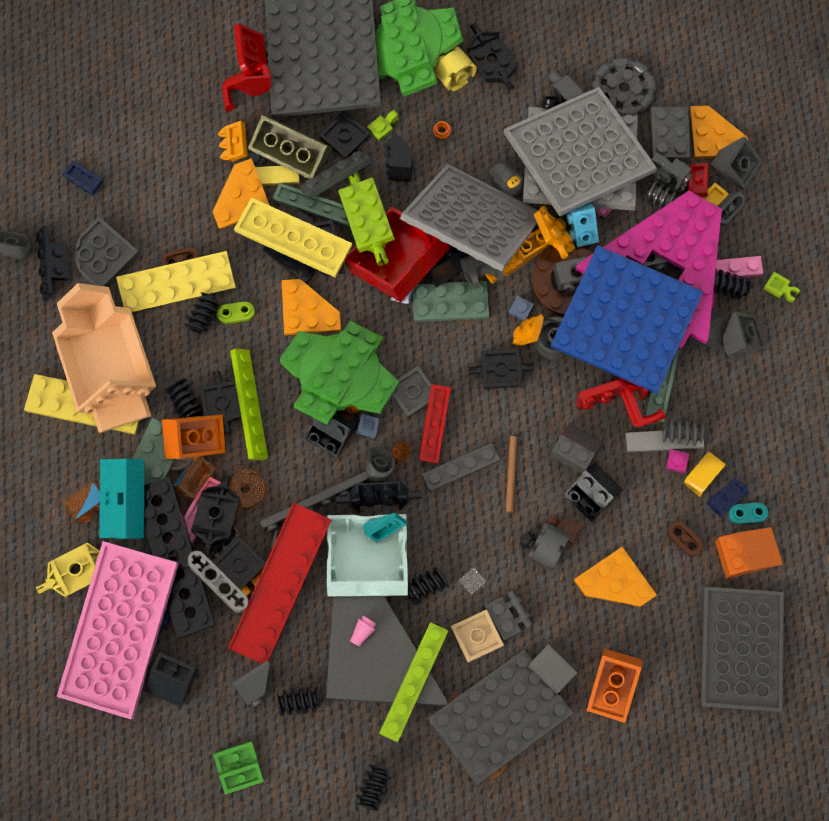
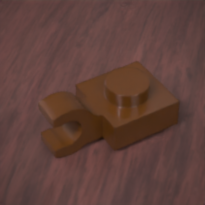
M549 515L546 520L547 523L570 534L567 542L571 544L581 528V525L566 517L560 521L553 515Z

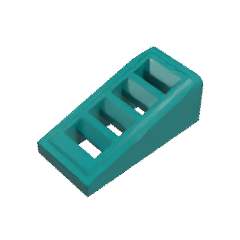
M392 513L364 523L363 528L365 535L378 543L408 523L407 520L397 513Z

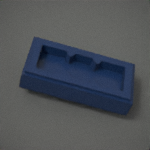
M72 161L62 174L65 179L91 195H94L104 182L102 178L75 161Z

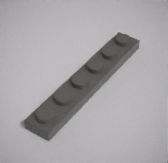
M365 471L297 504L315 511L314 508L320 505L322 507L330 505L336 496L347 495V492H350L355 484L369 483L370 480ZM291 507L261 520L260 523L264 532H273L280 528L279 525L285 522Z

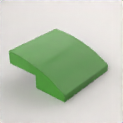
M252 740L213 753L225 795L264 782Z

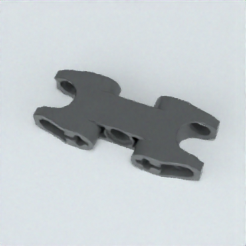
M467 253V257L460 259L465 278L474 289L480 288L478 279L483 274H492L499 282L504 280L503 271L494 269Z

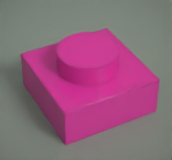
M670 449L666 469L685 473L689 453Z

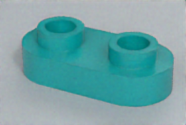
M762 503L736 504L729 510L728 517L732 523L737 525L761 523L767 518L768 509ZM755 510H761L762 514L757 515ZM736 511H741L742 517L737 516Z

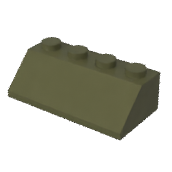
M262 115L248 149L311 179L325 165L332 146L276 119Z

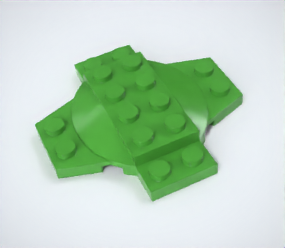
M394 0L381 5L382 22L375 32L379 79H385L386 76H389L398 81L404 97L438 84L434 68L438 64L437 59L439 55L448 53L464 41L455 9L426 10L418 7L416 0Z
M352 321L348 323L344 331L341 330L339 334L330 336L298 331L280 357V363L295 378L300 379L303 392L294 403V408L327 425L337 411L345 410V407L356 406V409L381 414L399 385V381L379 363L376 351L381 345L383 337Z

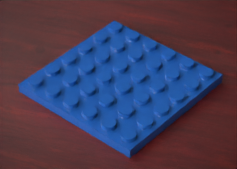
M597 245L550 347L658 394L703 291Z

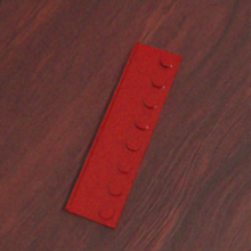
M292 504L228 649L261 664L267 660L269 662L332 519L299 504Z

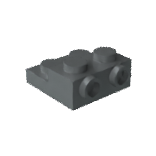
M656 153L652 158V162L657 167V170L646 177L652 182L657 180L658 186L663 183L664 190L670 187L669 194L676 191V195L678 192L682 193L692 177V174H690L691 168L677 158L671 163L665 156Z

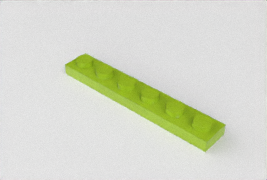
M235 348L230 352L248 459L266 460L268 459L250 350Z
M430 622L380 730V735L398 743L449 630Z

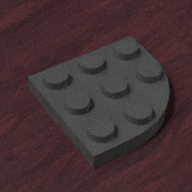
M98 216L80 235L75 247V262L81 275L91 285L107 287L140 253Z

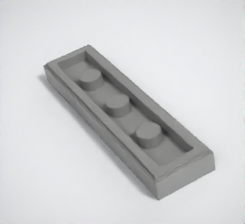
M662 431L625 433L627 453L704 448V439L702 444L698 441L696 446L693 445L692 440L686 445L685 439L682 440L681 444H678L677 438L674 439L673 443H670L669 437H667L664 443L662 441Z

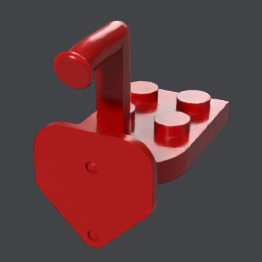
M240 23L234 25V38L237 60L242 72L223 82L222 92L225 111H231L235 108L231 99V90L237 89L251 96H259L270 91L271 71L267 66L264 35Z
M617 376L615 381L579 392L575 402L578 409L588 410L593 408L596 403L607 404L612 401V398L621 396L631 423L635 427H642L666 418L665 413L661 409H658V412L642 417L633 392L637 391L640 400L643 401L646 399L648 390Z

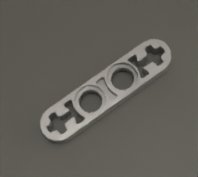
M201 551L190 553L187 561L188 566L234 612H243L248 606L246 595ZM192 557H200V563L203 566H205L206 563L208 564L206 567H204L202 572L199 571L201 569V566L198 563H196L195 565L192 564ZM207 570H214L217 575L216 578L213 580L207 579L205 577ZM221 584H228L231 589L230 592L227 594L221 593L219 590ZM235 591L236 594L234 595V597L237 600L243 599V607H241L240 605L236 607V601L232 597L230 600H228L227 598H229Z

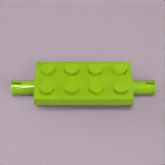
M357 171L353 174L354 177L352 175L348 177L351 186L340 189L338 192L359 253L366 250L371 251L375 255L377 265L383 266L381 259H383L384 264L389 262L384 250L388 242L395 240L373 177L361 181Z

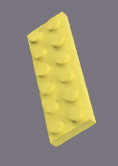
M252 197L234 228L235 232L335 278L352 248L351 242Z
M227 251L116 277L123 306L130 308L131 312L202 296L201 292L211 294L236 288Z
M34 374L24 408L25 412L97 426L93 414L77 412L68 381ZM140 420L111 430L136 435Z

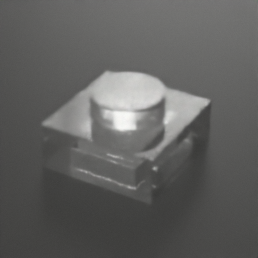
M474 567L459 579V582L471 595L487 582Z

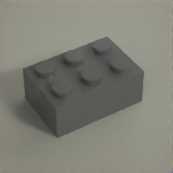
M651 107L648 116L650 159L652 160L653 156L659 153L661 156H665L671 163L677 158L688 165L690 159L688 107Z

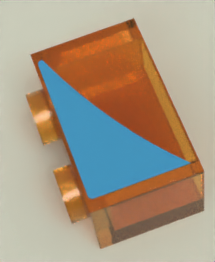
M202 456L194 457L174 483L175 490L187 499H194L216 470V467Z
M92 480L62 502L78 525L88 522L92 518L91 515L95 512H100V487L95 480Z

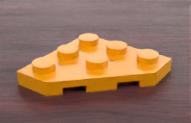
M690 106L694 159L715 158L721 149L740 138L746 137L748 140L746 135L710 106Z
M252 158L233 166L213 209V214L220 230L237 224L251 197L269 205Z
M301 279L282 280L284 335H296L298 331L312 334L341 332L340 312Z
M623 547L574 579L586 597L641 607L657 596Z

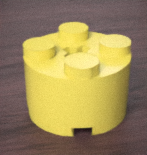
M456 47L446 56L442 55L437 59L438 64L435 68V75L449 91L450 89L457 91L469 83L467 79L470 76L474 77L477 67L459 47Z

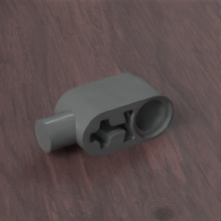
M556 70L548 75V79L553 83L551 90L562 103L584 94L568 75L561 77Z

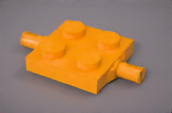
M542 206L534 214L546 243L554 246L559 251L561 258L565 259L569 255L567 252L570 253L575 249L572 242L573 238L566 229V223L561 218L553 217L549 214L547 207Z

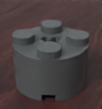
M551 317L544 321L538 341L535 342L538 353L547 359L559 360L568 355L550 347L563 318Z
M546 522L528 557L553 569L570 534Z

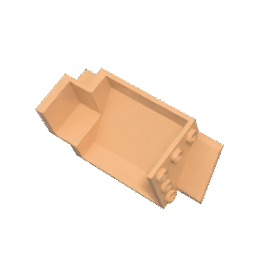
M78 283L57 302L63 323L52 332L77 412L93 414L99 433L151 417L145 396L150 394L156 387L130 308L116 307L109 287Z

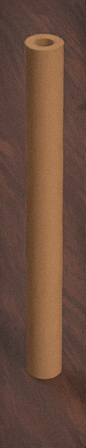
M510 436L506 513H513L516 436Z

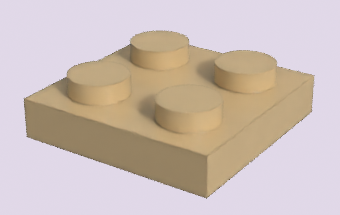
M487 609L451 626L467 663L504 646Z

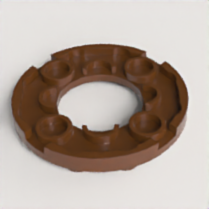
M574 245L575 249L570 253L567 252L569 255L565 259H562L559 251L552 247L545 251L535 263L532 272L534 295L544 308L554 314L565 315L573 296L561 295L552 286L551 275L554 271L555 263L587 257L593 254V252L582 246L577 247Z

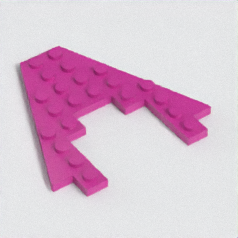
M691 191L681 195L603 247L644 265L652 252L684 271L678 281L703 291L678 347L680 351L689 336L704 344L707 343L709 338L722 213L721 208ZM593 254L578 263L575 269L584 274Z

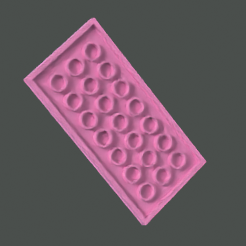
M102 542L57 697L121 717L134 719L178 568V562L112 543Z

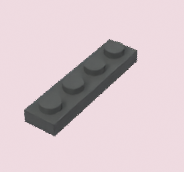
M360 150L354 152L351 156L339 161L336 165L322 171L319 175L300 185L301 190L310 198H313L371 164V159Z
M490 443L422 473V477L429 492H432L500 462V458L493 444Z

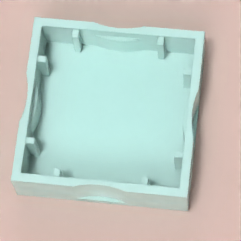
M389 514L375 516L328 515L327 518L332 519L327 530L328 596L408 595L407 526L405 525L376 543L365 535L363 524ZM398 514L406 520V514Z

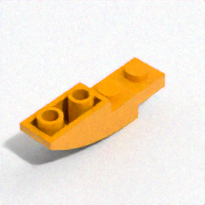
M540 228L530 234L503 269L504 276H509L530 262L550 245L546 243ZM485 274L492 284L498 281L494 275Z

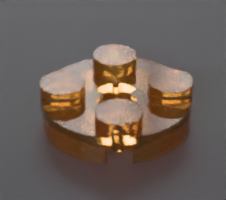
M243 469L230 478L228 487L240 497L241 503L239 502L238 504L239 508H253L258 506L264 499L266 486L262 477L257 472ZM245 484H248L249 488L252 487L248 494H244V491L241 492V488H244Z

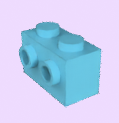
M591 202L566 214L568 224H571L569 234L577 247L599 242L595 208Z

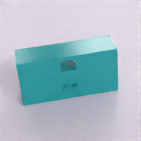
M100 459L99 538H144V459Z

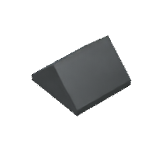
M554 641L550 642L528 665L556 694L582 669Z

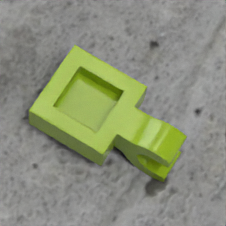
M392 110L385 119L379 116L367 126V129L378 141H381L393 131L391 125L399 120V115L395 110Z

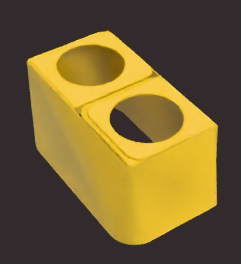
M708 451L686 477L684 484L701 497L704 490L718 473L724 469L726 464Z

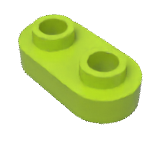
M249 302L225 304L220 306L217 312V317L223 324L249 321L255 315L254 307ZM247 308L248 311L243 313L242 309ZM225 311H229V312H230V313H229L228 315H226V316L223 315V313H224Z

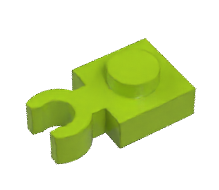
M776 272L772 274L763 288L779 299L783 294L786 300L793 303L795 298L790 293L798 295L800 292L797 287H789L790 281Z

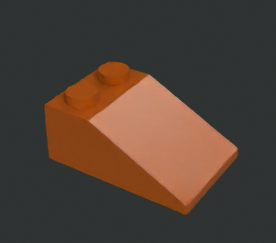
M223 414L162 420L165 459H182L225 453Z
M772 527L738 532L719 537L715 541L726 579L783 565Z
M604 648L586 711L625 723L643 660Z

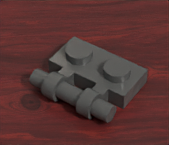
M514 590L507 593L511 601L505 603L503 597H500L484 606L503 641L521 632L518 624L523 622L526 629L533 626L529 612L525 611L521 604L520 596H517ZM512 607H515L519 615L515 619L509 610Z

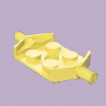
M85 543L48 562L47 579L45 583L36 586L38 593L41 594L49 589H54L65 598H68L72 593L90 585L100 551L89 543ZM75 564L81 566L78 574L71 573V567Z

